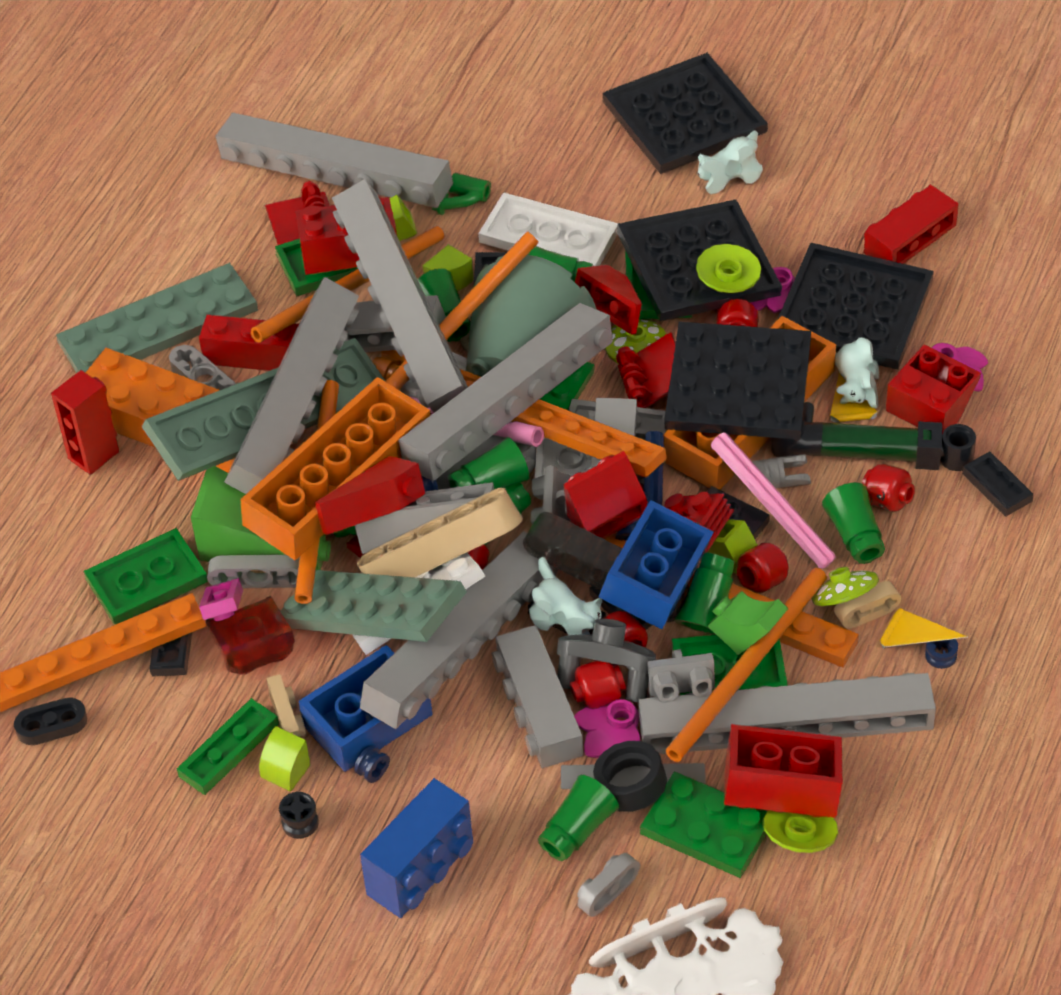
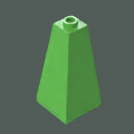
M216 466L207 469L191 515L200 561L209 562L212 558L223 555H286L242 525L241 498L246 494L224 483L228 473ZM325 534L320 537L316 570H321L323 561L328 562L330 558L331 542L326 541Z

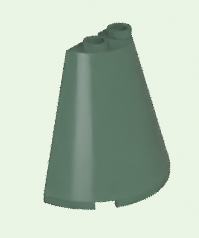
M527 255L471 314L466 371L482 377L579 303L596 309L590 293L585 286L579 287L570 279L572 273L547 259ZM503 256L498 257L496 262L490 265L486 264L476 279L475 286Z

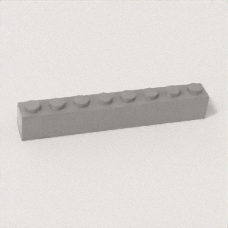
M232 113L215 135L221 159L348 188L366 179L378 195L390 198L398 195L401 200L435 208L439 206L453 184L449 160L242 114Z
M364 179L332 197L337 209L333 212V215L342 229L346 228L348 232L344 239L353 254L357 252L360 260L356 262V265L364 279L369 278L371 286L367 288L374 302L377 305L380 303L383 308L379 315L388 330L392 329L395 337L391 339L393 346L400 356L404 355L407 360V364L403 365L412 383L417 382L420 390L416 391V396L419 402L426 408L430 407L435 413L468 388L376 191Z
M324 277L307 307L224 483L247 494L294 452V449L289 446L291 442L295 444L298 442L305 429V425L301 424L302 418L307 420L316 405L312 397L313 395L319 396L327 381V378L322 375L324 371L329 373L336 362L338 355L333 353L334 349L340 350L348 336V332L344 331L345 326L351 327L359 310L354 308L359 295Z
M582 303L577 304L400 438L399 445L402 459L418 463L421 476L432 481L437 479L613 342L610 315Z
M523 531L482 570L485 577L466 589L467 593L427 642L408 640L364 682L360 709L394 729H397L406 719H412L417 714L420 705L427 698H434L441 685L448 678L453 679L459 672L461 665L468 658L472 660L488 639L493 640L496 637L501 626L507 620L512 621L516 617L524 603H530L533 600V589L539 587L540 583L544 580L538 565V560L541 557L546 558L556 576L558 566L556 565L558 550Z
M906 673L900 676H871L856 680H832L823 683H797L790 686H762L757 689L737 690L688 752L726 749L728 747L731 724L839 736L842 738L933 730L936 707L929 674ZM688 693L676 697L673 701L661 702L658 696L639 699V724L642 742L652 745L659 754H666L667 747L709 696L697 697L693 693Z

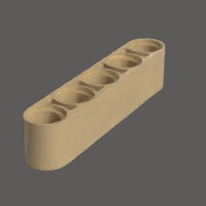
M497 488L372 549L358 560L357 566L363 574L417 577L508 533L517 527L523 518L505 488Z

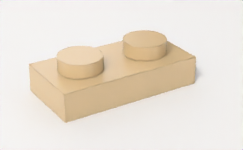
M280 674L267 678L270 699L274 712L278 716L279 727L298 737L306 735L301 714L294 715L292 708L297 707L292 687H284Z

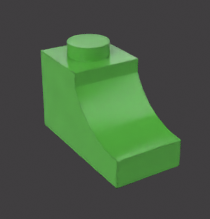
M741 591L732 599L725 596L713 608L712 612L716 616L707 626L737 655H740L769 633L789 608L779 599L771 602L758 601L748 597Z

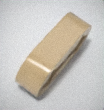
M890 581L878 583L873 589L858 598L837 604L834 612L845 628H854L889 614L899 606L902 598Z

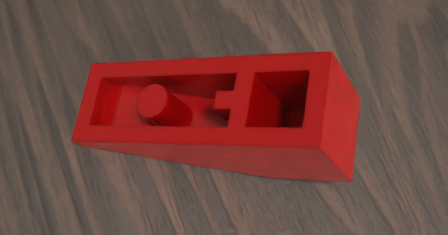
M609 265L577 268L575 283L579 287L585 286L595 303L596 310L610 315V322L631 335L636 334L642 303L628 277Z
M388 456L316 501L315 505L322 532L328 535L403 509L425 495L419 464Z

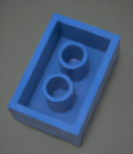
M650 500L608 572L599 598L663 629L700 563L714 532Z
M387 645L299 700L305 729L344 772L355 766L359 755L369 746H376L380 750L433 715L431 699L427 698L420 705L417 714L412 719H406L397 729H394L360 709L364 682L394 654Z
M433 778L360 854L366 895L400 919L409 909H415L423 900L426 891L434 883H440L447 875L449 867L458 858H463L470 851L473 845L469 801Z

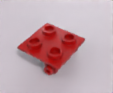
M312 181L305 182L301 189L302 197L265 205L277 245L299 239L295 211L303 210L309 206H330L325 191L320 192L319 186Z
M669 332L638 353L627 346H623L617 351L616 361L619 363L617 366L628 399H637V407L647 408L668 395L676 345L672 332Z

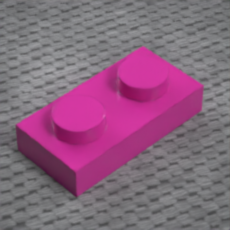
M239 578L206 587L199 606L203 620L213 617L215 621H220L234 615V611L238 610L243 594Z

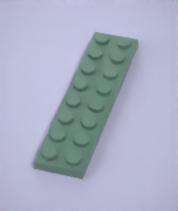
M356 338L345 341L340 350L334 349L333 353L338 355L336 362L329 373L324 371L322 375L327 380H334L339 383L336 413L375 378L379 377L385 381ZM278 368L160 413L144 421L142 425L143 430L178 481L236 458ZM322 391L319 396L313 395L312 397L316 405L307 420L302 418L301 424L305 425V429L318 424Z

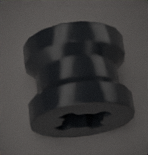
M293 792L283 797L279 804L283 831L288 836L296 839L312 835L317 829L319 822L314 799L305 792Z

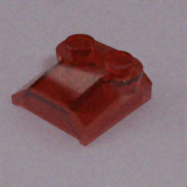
M271 596L234 611L233 616L220 621H215L214 618L205 620L224 658L226 668L231 673L239 675L248 674L259 667L286 659L293 651L295 639L292 629Z

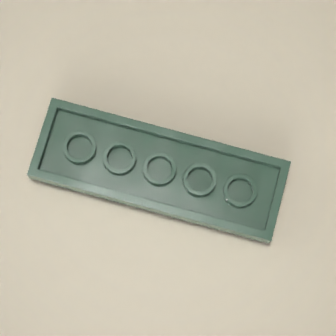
M227 263L58 333L56 337L59 346L76 373L80 370L86 372L106 347L141 360L200 335L206 315L241 318L258 311L257 301L233 266Z
M316 570L312 601L308 604H300L295 601L294 594L286 600L284 607L275 618L282 628L427 642L467 593V590L461 581Z

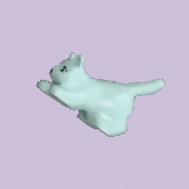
M752 131L747 137L741 136L733 139L728 143L727 147L716 153V155L706 156L699 154L698 176L709 181L706 185L708 193L715 194L720 192L730 180L736 177L743 179L746 184H751L758 180L763 168L758 163L755 155L758 147L756 142L758 137L757 131Z
M861 337L852 343L843 345L838 353H836L835 365L846 381L837 388V393L843 395L840 400L841 404L848 402L862 403L864 400H867L871 408H878L875 379H879V368L877 362L873 359L872 343L868 339Z
M541 557L538 560V565L544 580L540 583L539 587L534 588L532 591V598L535 602L529 609L532 622L540 630L548 631L552 625L559 624L565 628L568 635H591L589 630L594 628V621L602 617L600 610L602 599L597 598L591 602L580 600L564 582L556 578L546 558Z

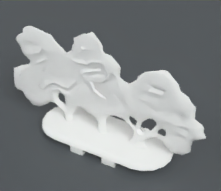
M714 898L686 910L681 903L668 909L665 919L652 925L649 924L647 919L633 924L631 934L598 950L588 961L590 966L602 968L617 963L613 975L600 977L590 973L578 974L571 986V994L569 995H717L719 993L723 995H773L776 989L775 980L781 974V967L784 963L777 951V948L783 941L780 935L781 929L775 926L763 925L756 913L746 908L735 910L728 918L725 929L709 928L704 926V924L723 912L727 906L726 898ZM692 930L697 937L696 945L692 952L683 957L670 955L664 942ZM726 932H735L737 938L733 940L727 937ZM710 937L712 941H715L718 937L729 944L730 948L725 952L712 948L706 938ZM701 944L707 949L703 956L699 954V946ZM652 947H655L657 951L656 957L651 959L644 969L639 970L626 960ZM625 975L628 983L625 988L619 984V978Z

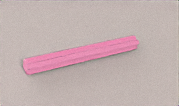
M721 433L711 443V447L816 565L821 569L829 566L836 558L832 550L727 433Z

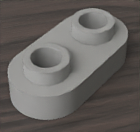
M628 853L612 856L605 864L601 873L594 879L586 880L581 885L577 893L579 897L578 907L590 917L601 913L634 881L639 872L640 863Z

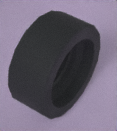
M625 741L611 746L596 760L593 769L594 779L603 784L614 795L619 804L617 811L634 812L647 808L659 799L665 791L667 783L666 772L660 754L652 745L642 741ZM632 766L650 768V772L646 777L636 784L626 787L610 784L612 778L625 768Z

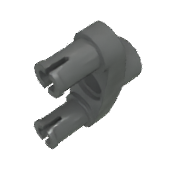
M596 619L594 621L593 635H568L558 639L557 654L560 655L557 676L562 688L571 689L570 682L576 681L575 670L580 666L581 658L625 665L629 669L625 699L639 702V699H647L649 684L647 661L655 660L656 654L645 647L624 640L625 623L613 619Z

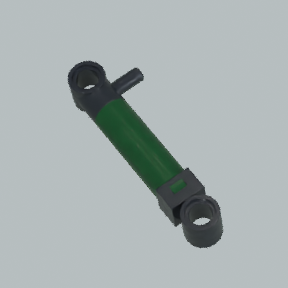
M810 402L804 403L800 440L771 438V450L777 458L804 454L916 462L915 469L939 470L941 461L945 468L952 471H963V466L974 460L976 444L975 432L972 428L963 424L950 425L942 434V423L919 421L918 428L813 422L814 405Z

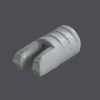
M804 454L752 461L775 488L811 484L808 474L785 476L784 468L800 467L807 463V458Z

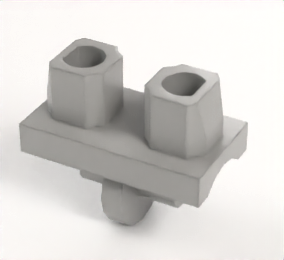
M554 465L546 466L543 476L532 479V492L534 496L540 500L544 499L543 507L534 508L531 511V524L540 530L551 529L560 535L570 534V519L567 516L563 484L571 476L559 472Z
M681 649L672 651V658L647 661L650 697L658 696L661 702L673 701L679 696L678 693L691 691L697 697L710 696L712 689L715 688L714 658L712 653L683 657Z

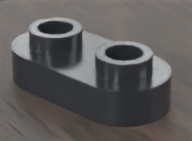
M63 698L21 711L14 720V728L18 739L22 743L37 745L80 732L87 723V714L84 704L76 698Z

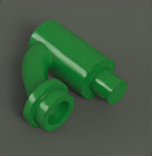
M455 172L452 175L453 184L449 189V193L458 196L449 198L447 193L437 208L432 207V210L436 211L439 215H443L446 210L468 207L479 201L486 202L490 195L491 182Z

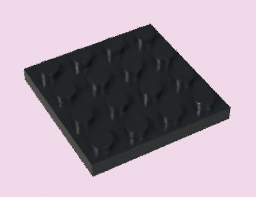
M708 52L602 92L604 104L660 174L698 160L699 154L708 156L721 151L733 139L741 136L747 137L752 131H757L758 136L767 133L768 123Z
M736 199L618 223L617 234L659 321L720 309L724 303L732 299L754 302L781 296L782 285ZM731 244L741 246L751 251L758 258L761 265L760 278L753 287L743 292L726 293L708 287L698 276L696 270L698 257L704 250L714 245Z
M810 242L778 319L784 316L836 344V353H838L843 345L852 343L858 338L868 339L872 343L873 359L877 364L898 370L932 284L934 271Z
M679 321L664 429L800 440L811 331Z

